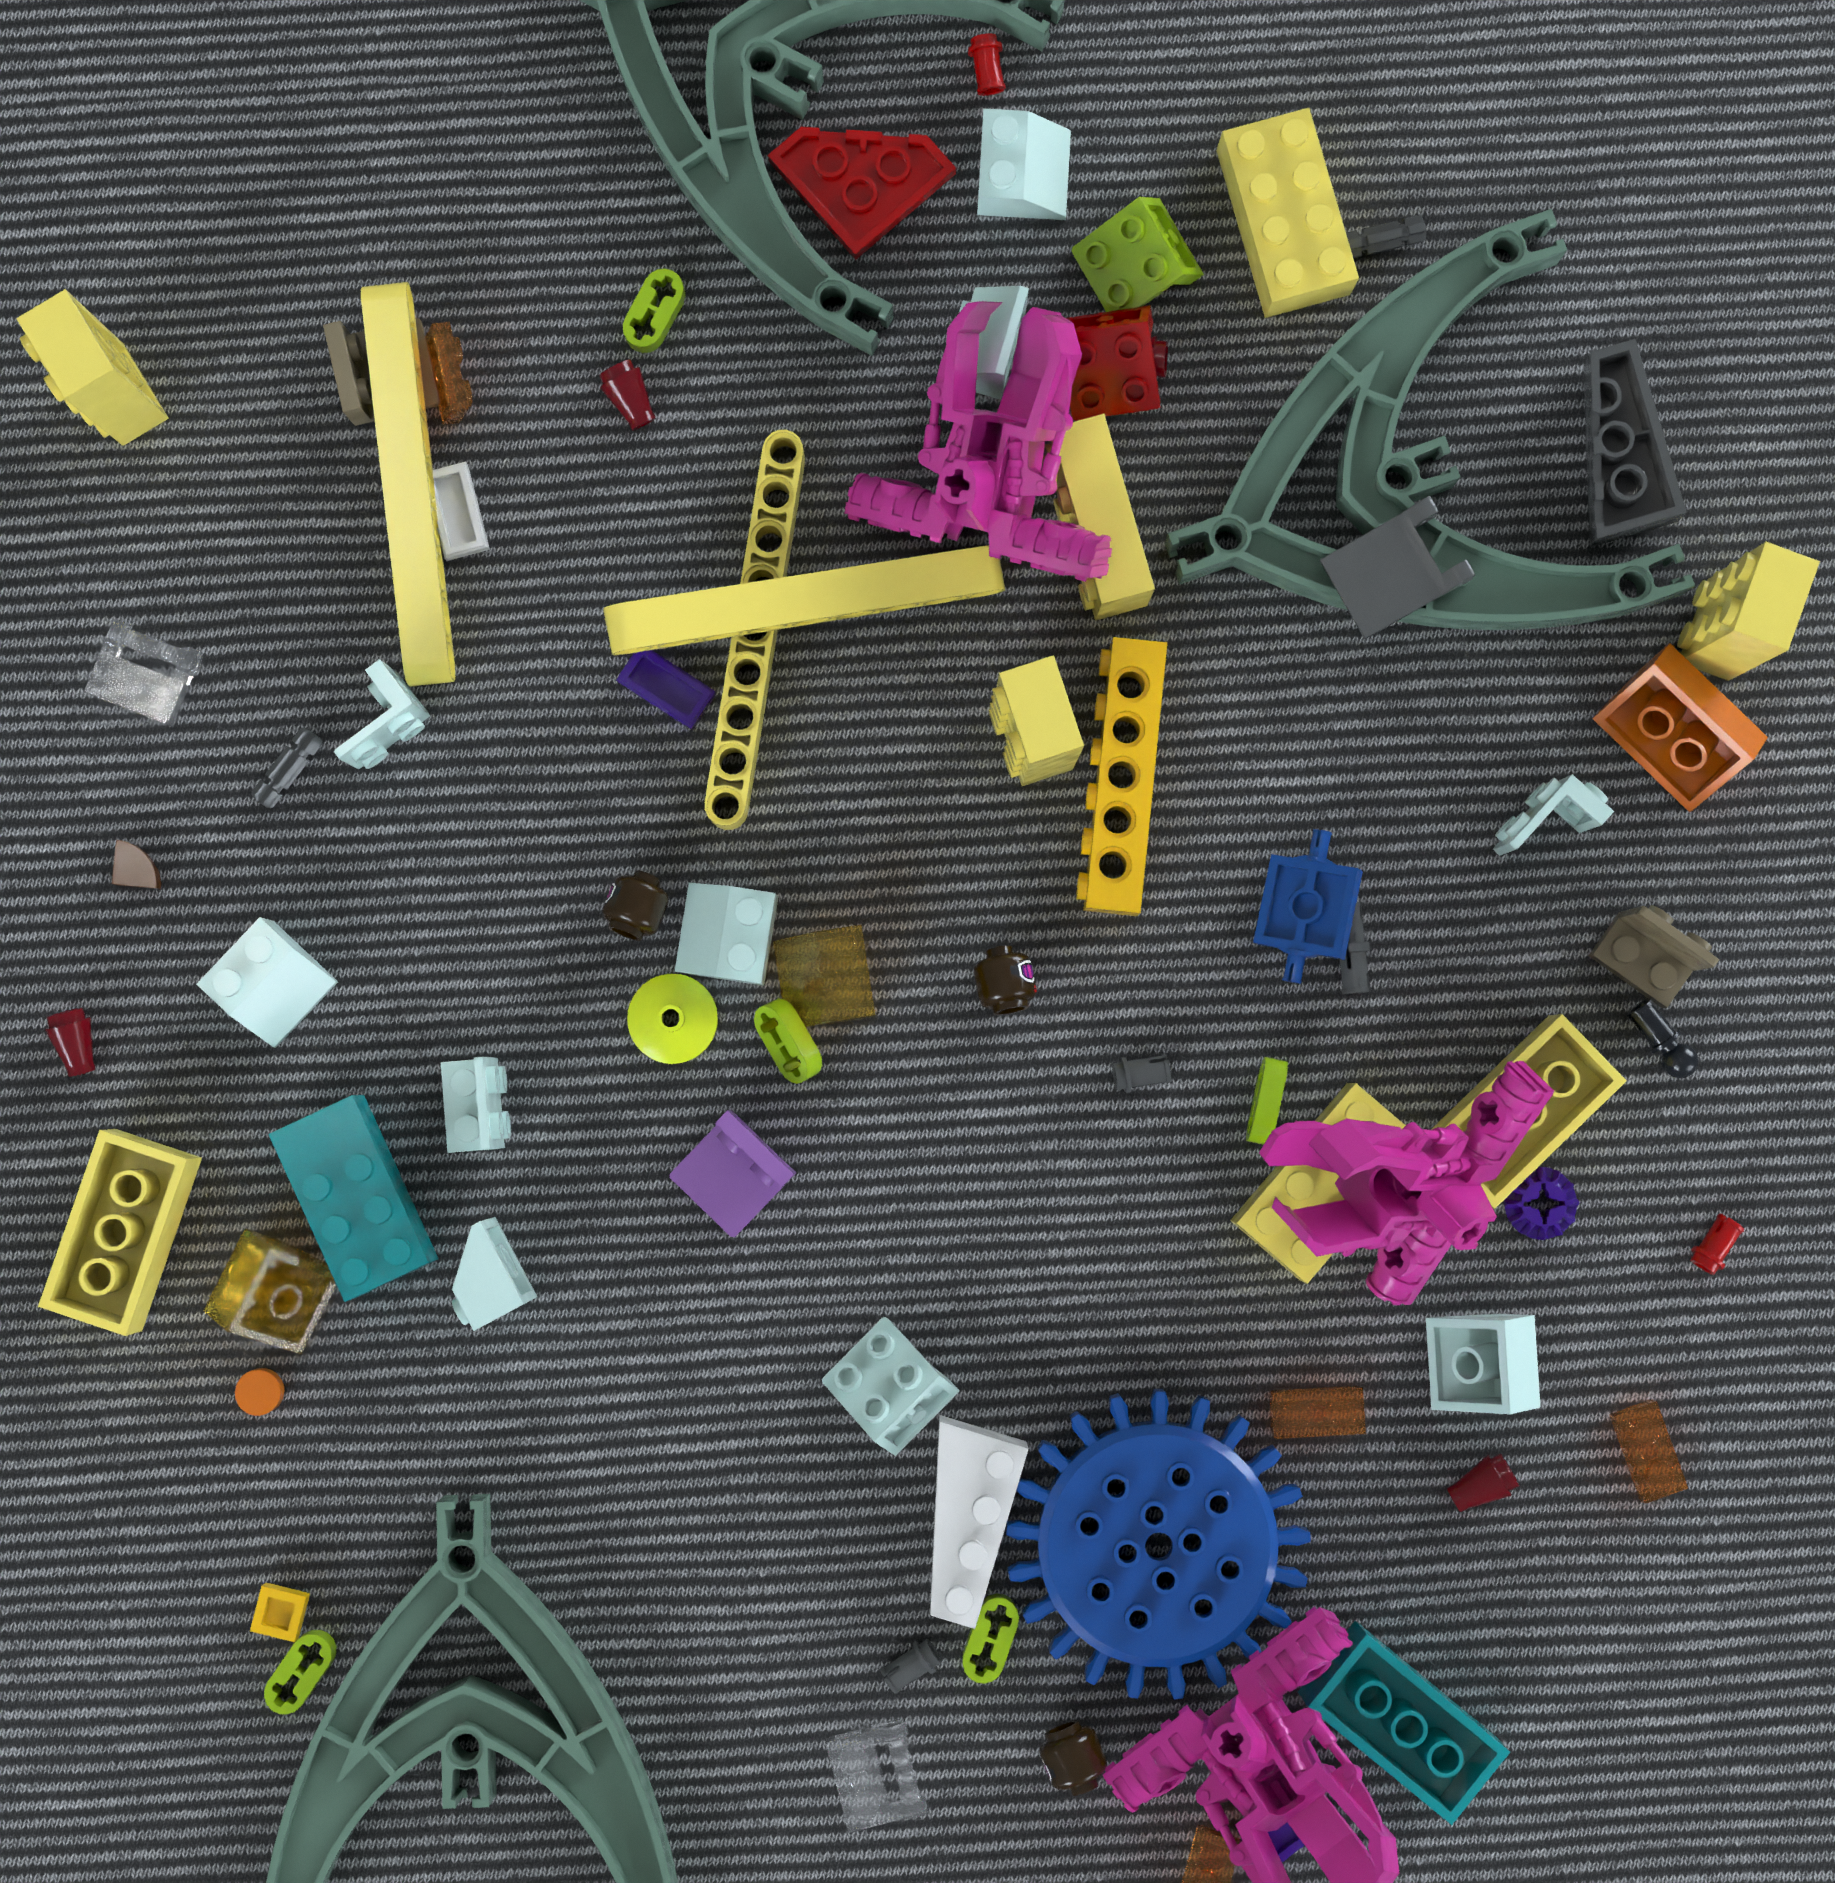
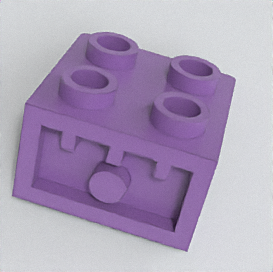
M727 1110L717 1120L716 1126L670 1173V1179L729 1236L735 1237L787 1184L796 1172L732 1110Z

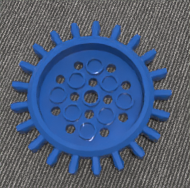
M1154 1388L1150 1398V1421L1130 1423L1128 1406L1117 1393L1109 1396V1410L1114 1418L1115 1428L1099 1436L1092 1431L1088 1419L1081 1413L1076 1411L1069 1415L1073 1431L1084 1443L1070 1458L1063 1455L1056 1445L1042 1440L1039 1443L1037 1449L1043 1460L1054 1466L1059 1472L1050 1487L1039 1485L1032 1479L1020 1478L1016 1491L1026 1499L1043 1504L1039 1522H1027L1020 1519L1007 1521L1005 1528L1006 1535L1014 1539L1036 1540L1038 1558L1030 1561H1018L1007 1568L1010 1581L1024 1582L1032 1578L1043 1577L1048 1593L1039 1599L1029 1602L1022 1609V1614L1026 1623L1029 1624L1040 1621L1053 1611L1059 1612L1067 1625L1053 1637L1048 1646L1049 1653L1056 1660L1068 1653L1072 1645L1082 1638L1095 1648L1085 1666L1084 1676L1086 1682L1095 1685L1103 1676L1108 1660L1112 1657L1129 1663L1125 1677L1126 1690L1129 1697L1138 1699L1144 1687L1145 1668L1166 1667V1684L1175 1700L1184 1698L1186 1683L1182 1675V1665L1202 1659L1207 1676L1220 1688L1226 1685L1227 1681L1225 1668L1218 1660L1216 1652L1231 1642H1235L1248 1659L1257 1650L1260 1653L1262 1652L1258 1642L1245 1632L1257 1615L1264 1617L1276 1627L1286 1629L1292 1621L1280 1606L1272 1604L1266 1599L1273 1582L1283 1583L1291 1588L1306 1587L1308 1578L1303 1572L1295 1567L1277 1565L1278 1546H1299L1311 1542V1535L1307 1528L1297 1525L1277 1527L1273 1510L1284 1505L1293 1504L1303 1496L1296 1484H1283L1275 1490L1265 1492L1258 1477L1265 1470L1273 1467L1282 1456L1273 1445L1262 1448L1252 1459L1246 1462L1234 1451L1237 1443L1246 1435L1250 1424L1244 1417L1238 1414L1228 1423L1222 1436L1217 1439L1203 1431L1204 1423L1210 1413V1401L1208 1398L1200 1395L1196 1397L1190 1408L1189 1419L1184 1425L1167 1421L1169 1401L1166 1392L1163 1389ZM1178 1468H1184L1189 1473L1187 1481L1183 1484H1176L1172 1481V1474ZM1113 1479H1120L1124 1482V1490L1118 1495H1112L1107 1491V1485ZM1216 1495H1222L1226 1498V1506L1221 1511H1214L1210 1508V1501ZM1151 1506H1157L1162 1510V1516L1156 1522H1150L1145 1518V1512ZM1087 1517H1092L1098 1522L1096 1530L1092 1533H1085L1080 1528L1082 1520ZM1154 1533H1164L1171 1539L1170 1551L1167 1555L1160 1558L1150 1556L1145 1549L1148 1537ZM1191 1533L1197 1534L1200 1537L1199 1545L1194 1549L1185 1548L1183 1546L1185 1536ZM1129 1544L1135 1548V1555L1132 1559L1123 1560L1118 1556V1551L1123 1545ZM1226 1561H1234L1238 1565L1237 1572L1233 1576H1224L1221 1573V1567ZM1162 1572H1169L1173 1575V1582L1168 1587H1160L1156 1583L1157 1576ZM1097 1583H1104L1109 1587L1108 1594L1103 1598H1096L1091 1593L1093 1586ZM1206 1599L1211 1602L1210 1611L1203 1615L1196 1613L1194 1610L1196 1602ZM1136 1610L1144 1611L1147 1615L1146 1621L1142 1625H1133L1129 1621L1132 1612Z

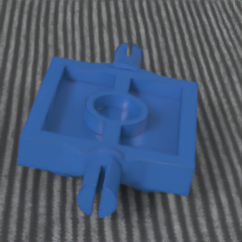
M1313 829L1309 855L1292 858L1271 854L1253 943L1278 948L1288 954L1282 981L1301 984L1306 958L1324 956L1345 960L1363 871L1359 868L1336 865L1326 859L1332 832Z

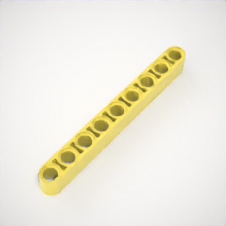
M408 282L366 286L361 288V305L405 680L409 687L454 682L455 661L440 534L437 532L438 518L412 292Z
M789 430L772 432L763 444L740 584L754 582L760 577L770 579L787 577L805 467L803 444L800 438ZM782 446H788L796 451L795 458L786 464H780L772 459L775 450ZM782 490L789 495V499L784 506L773 508L765 503L766 496L771 491ZM769 533L778 535L782 538L780 547L773 552L762 551L758 547V542L763 535ZM778 630L767 631L766 635L757 641H751L743 635L731 637L705 796V811L708 818L713 824L723 830H733L740 827L748 815ZM742 666H757L760 669L759 679L751 685L740 684L736 680V675ZM743 708L750 710L753 713V720L749 727L737 730L729 725L730 715L735 710ZM737 752L746 757V764L741 772L728 774L722 770L723 759L728 754ZM733 797L738 801V811L732 818L721 819L716 816L715 805L719 799Z
M989 545L623 602L607 606L603 610L612 655H623L983 597L1005 591L1000 559L990 557Z

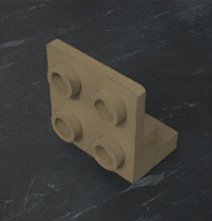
M415 318L425 407L428 409L439 406L441 400L424 326L420 319ZM341 321L324 324L323 328L343 413L355 426L374 422L365 331L350 334Z
M1650 905L1649 908L1640 906L1619 912L1588 955L1648 999L1652 998L1654 1003L1661 1008H1667L1693 971L1714 968L1719 961L1716 956L1709 952L1712 946L1706 940L1691 932H1688L1686 935L1671 925L1674 919L1668 913L1653 905Z

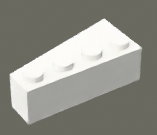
M939 1415L930 1615L975 1629L1029 1448L1024 1440Z

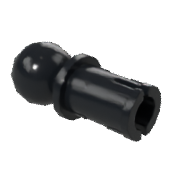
M1652 998L1641 1001L1627 1013V1017L1633 1021L1649 1042L1650 1047L1648 1050L1650 1053H1656L1660 1050L1663 1053L1661 1064L1667 1074L1681 1079L1687 1078L1695 1072L1699 1060L1695 1049L1690 1045L1676 1041L1681 1035L1680 1029L1672 1028L1656 1007Z

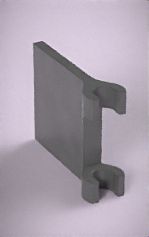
M1430 496L1320 559V563L1364 639L1376 634L1446 593L1468 583L1475 576L1467 559L1441 573L1417 532V527L1435 518L1439 512Z

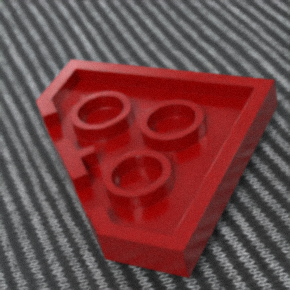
M800 127L767 155L768 162L855 260L956 175V167L927 135L909 134V137L886 136L882 135V132L846 130V133L820 131L816 127Z

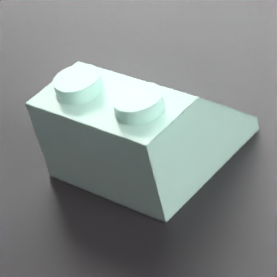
M983 108L977 215L1066 220L1071 130L1030 111Z
M1000 286L976 287L974 289L971 302H1003L991 314L985 330L979 334L976 393L1000 400L1002 398L1017 345L1021 319L1026 314L1029 291L1027 287ZM963 300L960 307V311L967 303L971 302Z
M689 883L674 972L764 986L778 902L776 893L734 886Z
M259 917L196 985L229 1016L276 1048L338 981L273 920Z
M496 1217L479 1221L471 1226L452 1288L456 1299L452 1300L454 1311L463 1325L470 1323L473 1331L537 1297Z
M1484 1314L1426 1318L1431 1410L1514 1414L1540 1408L1535 1315Z

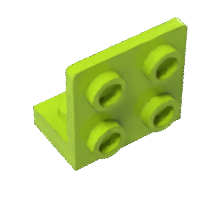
M1138 197L1071 249L1072 254L1106 312L1142 307L1173 284L1190 285L1204 275L1160 198Z

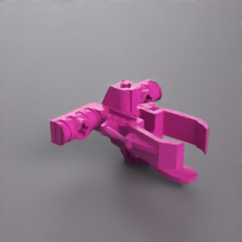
M978 301L967 303L947 328L946 348L939 365L936 383L932 384L927 391V396L931 400L929 424H926L923 449L918 454V460L921 465L939 474L936 493L921 488L919 484L878 476L870 477L869 474L861 472L853 479L855 480L853 486L849 487L847 495L849 500L846 502L844 514H848V519L851 520L867 519L870 525L896 532H910L911 536L921 538V534L930 536V541L941 543L944 533L947 534V539L958 541L963 527L966 526L988 532L990 557L1000 559L1001 555L1010 557V562L1013 563L1030 562L1032 568L1062 576L1075 575V579L1085 582L1087 578L1095 577L1101 579L1102 576L1107 575L1109 569L1108 558L1111 557L1112 548H1110V541L1112 540L1110 536H1098L1092 531L1085 530L1080 525L1069 522L1031 518L1035 497L1052 495L1057 490L1056 477L1061 463V456L1059 454L1065 433L1073 426L1069 407L1072 384L1082 357L1074 324L1064 318L1060 312L1032 307L1021 319L1012 370L998 411L975 409L979 334L985 330L991 314L1003 302ZM940 404H942L941 419L954 422L945 448H939L941 427L938 425ZM1045 441H1053L1051 451L1045 456L1042 466Z
M1509 1061L1504 1067L1503 1074L1499 1075L1493 1083L1492 1091L1481 1093L1474 1099L1471 1107V1118L1466 1125L1467 1129L1465 1131H1462L1456 1124H1450L1446 1128L1436 1127L1432 1130L1421 1129L1415 1122H1411L1401 1129L1400 1127L1378 1124L1374 1121H1359L1347 1118L1334 1125L1317 1121L1285 1123L1272 1130L1259 1151L1263 1160L1269 1166L1307 1165L1334 1172L1339 1176L1335 1185L1344 1200L1292 1210L1289 1206L1283 1205L1275 1196L1272 1209L1316 1257L1338 1252L1347 1257L1352 1255L1357 1248L1362 1247L1369 1250L1378 1249V1260L1374 1264V1270L1369 1272L1365 1279L1366 1285L1378 1298L1385 1302L1388 1300L1393 1305H1411L1450 1246L1453 1245L1457 1250L1476 1249L1478 1246L1477 1241L1488 1228V1222H1494L1497 1218L1481 1183L1497 1178L1553 1095L1554 1090L1524 1061H1516L1515 1063Z
M1314 1606L1305 1613L1307 1617L1298 1623L1297 1621L1293 1622L1276 1637L1267 1642L1269 1647L1260 1653L1257 1650L1249 1656L1250 1661L1243 1667L1239 1664L1232 1669L1231 1674L1239 1694L1212 1715H1206L1201 1708L1194 1713L1188 1705L1184 1706L1178 1711L1179 1716L1172 1722L1168 1719L1162 1723L1159 1732L1155 1734L1149 1733L1122 1754L1124 1759L1117 1764L1115 1762L1109 1764L1105 1769L1106 1772L1103 1774L1107 1784L1111 1785L1114 1789L1112 1792L1116 1798L1122 1800L1125 1804L1124 1807L1134 1813L1143 1802L1147 1803L1152 1798L1159 1797L1179 1785L1185 1779L1186 1772L1194 1767V1763L1199 1759L1203 1760L1211 1774L1197 1790L1196 1800L1204 1807L1214 1828L1221 1832L1230 1850V1861L1236 1866H1241L1252 1883H1291L1268 1834L1270 1831L1278 1830L1286 1823L1289 1824L1315 1858L1330 1883H1393L1399 1874L1396 1838L1382 1823L1376 1805L1362 1782L1363 1773L1361 1768L1353 1764L1337 1745L1335 1735L1324 1723L1319 1711L1312 1708H1304L1291 1713L1282 1700L1283 1695L1288 1691L1291 1692L1298 1686L1306 1685L1320 1677L1329 1669L1332 1664L1331 1661L1340 1655L1341 1650L1353 1645L1352 1641L1348 1639L1349 1634L1345 1628L1339 1625L1341 1622L1335 1613L1319 1607L1316 1609ZM1312 1735L1315 1736L1326 1750L1329 1749L1341 1763V1767L1336 1769L1332 1765L1321 1763L1313 1745L1309 1741ZM1326 1792L1330 1794L1369 1839V1852L1327 1798ZM1228 1800L1244 1816L1243 1819L1235 1824L1242 1838L1238 1845L1228 1827L1229 1820L1221 1806V1803Z

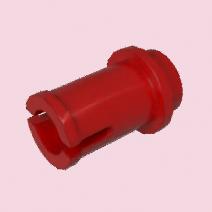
M986 33L974 36L970 39L971 46L967 51L974 61L978 87L977 94L980 96L999 94L1006 89L999 52L1003 50L1002 43L997 41L996 34Z
M1723 1214L1716 1216L1715 1222L1699 1247L1693 1246L1691 1249L1694 1254L1690 1261L1712 1275H1715L1718 1269L1723 1270L1726 1265L1723 1263L1725 1257L1740 1234L1745 1230L1733 1219L1728 1217L1725 1220L1726 1216Z

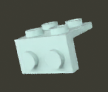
M1573 774L1559 781L1554 777L1547 784L1544 782L1540 784L1526 799L1525 803L1530 807L1526 812L1523 811L1517 817L1512 816L1498 830L1495 836L1500 841L1493 850L1500 856L1518 849L1552 810L1579 833L1603 825L1614 811L1605 804L1608 801L1607 796L1592 783L1587 782L1584 785Z

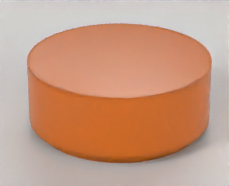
M257 1368L245 1373L237 1382L235 1388L237 1404L244 1412L250 1415H265L275 1410L281 1404L285 1391L284 1384L280 1376L270 1369Z

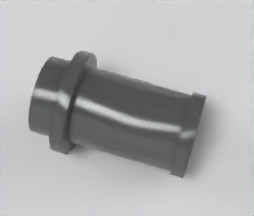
M1166 1054L1127 1061L1126 1057H1120V1062L1112 1063V1074L1116 1090L1124 1089L1126 1093H1131L1134 1087L1171 1083L1170 1065Z
M929 1639L922 1642L915 1640L912 1643V1649L880 1668L882 1676H888L884 1681L894 1694L900 1692L902 1688L925 1673H936V1666L941 1664L942 1660Z

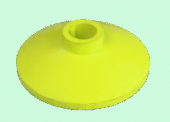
M664 974L650 979L637 990L629 1005L627 1023L631 1038L642 1053L658 1062L678 1064L696 1058L708 1048L717 1030L718 1013L713 997L700 982L682 974ZM671 1009L679 1014V1022L674 1027H668L663 1022L664 1013Z

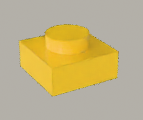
M266 1582L260 1589L250 1631L295 1642L300 1636L310 1593Z

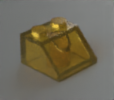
M861 924L816 931L773 941L782 999L792 1004L806 1028L876 1017Z
M245 1228L203 1311L229 1333L302 1354L336 1287V1282L327 1263L281 1240Z

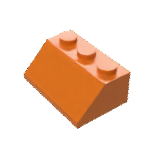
M1671 643L1646 663L1592 718L1689 813L1751 763L1768 738Z

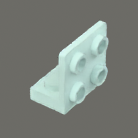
M380 659L365 669L373 681L367 687L383 708L387 707L388 710L334 750V753L340 760L357 769L363 766L369 769L380 763L387 757L388 752L386 749L399 739L405 742L416 736L425 727L422 722L430 717V714L400 674Z
M474 1057L473 1060L441 1062L447 1153L505 1148L504 1139H509L511 1136L510 1116L508 1111L502 1112L501 1093H507L505 1066H498V1058Z
M887 1317L881 1318L822 1378L823 1384L870 1438L894 1456L959 1392V1389L946 1376L935 1369Z

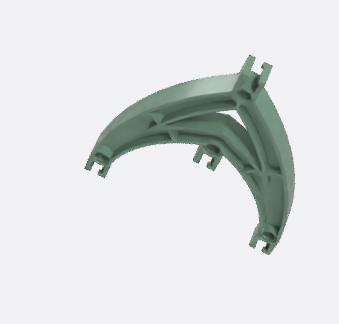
M580 0L600 11L619 73L634 109L664 165L705 223L724 245L778 297L821 329L873 356L880 343L878 332L872 329L867 332L851 322L853 315L856 311H861L881 320V325L888 329L894 318L893 304L843 278L834 271L807 242L788 215L771 182L760 151L754 122V94L803 120L810 107V102L807 101V92L799 89L797 93L783 84L784 78L787 75L810 84L811 90L818 93L824 83L823 69L820 63L790 47L813 35L841 25L893 15L929 14L952 16L993 25L1030 46L1043 51L1050 38V23L1044 19L1040 23L1023 12L1025 7L1033 8L1051 16L1050 21L1058 24L1063 15L1065 0H1013L1010 3H1002L998 0H749L709 30L705 88L711 139H707L674 82L647 11L688 0ZM760 61H769L774 64V67L767 72L761 73L753 69L756 63ZM829 297H839L845 301L844 307L836 312L825 310L822 307V303Z
M1552 209L1498 227L1448 253L1391 292L1358 320L1326 352L1289 396L1266 429L1246 463L1222 514L1167 534L1164 544L1170 558L1178 556V547L1196 542L1204 543L1207 557L1189 565L1185 558L1177 560L1178 567L1175 574L1179 585L1232 566L1294 594L1347 610L1320 563V559L1333 553L1336 549L1311 541L1268 522L1282 492L1318 436L1350 398H1353L1354 401L1348 416L1340 449L1336 482V507L1359 532L1364 535L1413 506L1415 501L1454 487L1461 478L1457 466L1449 468L1447 471L1440 473L1439 476L1422 479L1419 468L1416 465L1431 457L1433 461H1436L1449 454L1450 447L1445 436L1392 454L1393 438L1403 403L1417 371L1430 350L1451 325L1470 307L1492 290L1507 282L1553 267L1559 263L1567 251L1563 239L1555 241L1552 247L1533 252L1527 250L1525 239L1536 234L1538 238L1546 236L1550 229L1556 228L1557 222ZM1498 248L1505 250L1510 255L1511 262H1500L1495 258L1492 250ZM1389 472L1399 473L1405 479L1406 488L1399 490L1392 488L1388 485L1385 475ZM1433 518L1417 527L1416 530L1441 573L1467 559L1475 576L1468 583L1446 593L1397 622L1465 630H1521L1577 625L1627 615L1676 598L1692 589L1695 583L1692 575L1689 574L1681 579L1678 577L1671 580L1670 585L1656 587L1654 584V578L1649 569L1663 564V567H1667L1673 563L1678 564L1685 560L1680 544L1625 563L1613 565L1556 564L1523 558L1491 548L1456 532ZM1224 531L1232 533L1238 541V547L1230 550L1221 548L1216 542L1215 535ZM1620 579H1627L1634 583L1637 591L1635 598L1627 597L1622 593L1619 586Z
M474 1494L471 1496L470 1510L474 1509L473 1532L467 1531L463 1533H458L455 1526L454 1509H456V1504L458 1503V1495H444L436 1502L437 1562L393 1609L369 1640L330 1702L309 1744L291 1789L274 1844L266 1883H328L347 1840L367 1810L402 1775L439 1750H441L442 1809L456 1808L462 1798L468 1797L467 1788H459L460 1769L468 1770L472 1768L478 1772L480 1791L478 1797H472V1807H490L497 1795L496 1752H498L538 1779L570 1810L600 1851L616 1883H678L666 1828L653 1788L633 1740L609 1694L585 1656L562 1625L539 1598L491 1551L490 1494ZM456 1546H467L473 1551L475 1555V1564L473 1566H462L457 1562L454 1555ZM461 1604L496 1637L514 1658L554 1714V1716L536 1704L504 1687L470 1675L420 1700L390 1721L375 1735L372 1734L380 1714L409 1667L436 1631ZM461 1734H471L478 1741L479 1750L476 1752L465 1751L459 1745L458 1736Z

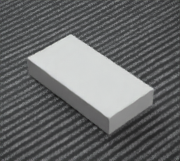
M462 462L433 470L438 518L437 532L440 534L444 559L449 561L490 550L468 464Z

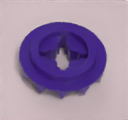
M1538 1167L1504 1200L1505 1212L1511 1225L1524 1236L1538 1240H1546L1563 1235V1232L1575 1222V1214L1579 1205L1574 1184L1560 1171L1547 1167ZM1545 1190V1196L1554 1201H1559V1205L1547 1208L1542 1219L1538 1209L1524 1206V1202H1531V1199L1539 1198V1191Z

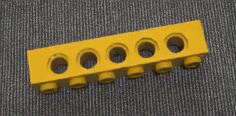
M1113 637L1110 648L1101 649L1099 676H1107L1105 694L1097 693L1094 720L1102 721L1101 738H1092L1090 765L1098 766L1096 783H1088L1085 810H1093L1092 828H1083L1081 854L1089 855L1087 873L1079 872L1076 899L1084 900L1083 911L1138 916L1141 913L1167 642ZM1125 677L1136 679L1141 686V694L1136 698L1124 697L1118 690V681ZM1122 721L1131 723L1137 731V739L1131 743L1118 741L1113 734V726ZM1115 766L1126 767L1132 774V784L1126 788L1115 787L1109 780V770ZM1112 810L1121 811L1128 819L1127 830L1122 833L1109 831L1104 824V815ZM1106 855L1119 857L1124 866L1122 876L1114 879L1104 876L1099 867L1100 859Z

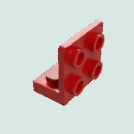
M1151 305L1066 318L1074 324L1082 352L1072 384L1070 410L1073 420H1083L1101 414L1112 416L1154 410L1160 407L1161 400L1151 341L1153 327Z

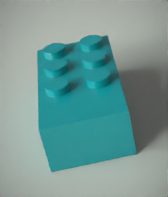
M351 1095L268 1134L344 1302L362 1296L439 1259L364 1095Z
M1354 1621L1347 1630L1349 1634L1348 1639L1352 1641L1353 1645L1341 1650L1340 1655L1331 1661L1332 1664L1329 1669L1314 1681L1303 1685L1299 1689L1298 1694L1308 1708L1319 1711L1325 1722L1443 1819L1453 1825L1510 1751L1493 1733L1357 1621Z

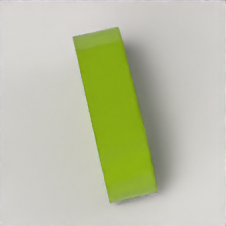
M657 269L650 273L624 319L623 334L629 346L637 352L650 353L660 347L684 304L686 297L685 288L680 276L674 271ZM667 282L671 283L673 293L675 294L674 297L665 296L659 307H656L658 295L654 288L656 286L664 288ZM650 314L653 315L650 323L654 333L653 336L644 335L641 340H638L633 327L636 324L644 326Z
M778 998L759 1007L754 1015L756 1030L782 1075L788 1081L795 1084L802 1083L817 1075L822 1067L821 1054L792 1004L785 999Z
M1269 1057L1263 1058L1248 1120L1246 1141L1264 1145L1272 1130L1276 1129L1287 1077V1061Z
M996 1593L984 1599L975 1629L971 1628L963 1650L962 1664L964 1672L976 1683L985 1684L993 1682L999 1677L1018 1627L1019 1614L1017 1606L1005 1594ZM998 1605L1005 1606L1006 1616L1011 1619L1009 1622H1000L996 1635L990 1634L991 1618L985 1614L987 1610L995 1611ZM985 1642L992 1643L990 1659L995 1662L994 1666L986 1665L983 1671L976 1670V1663L970 1657L972 1654L980 1655Z
M323 1630L308 1631L290 1648L264 1689L265 1702L273 1712L278 1714L293 1713L312 1694L336 1657L337 1646L329 1633ZM317 1642L322 1646L319 1654L324 1660L317 1658L306 1669L301 1665L308 1655V1650L303 1646L310 1647ZM293 1675L297 1676L300 1680L294 1687L293 1694L298 1698L290 1697L287 1701H283L279 1697L282 1689L277 1684L285 1685Z

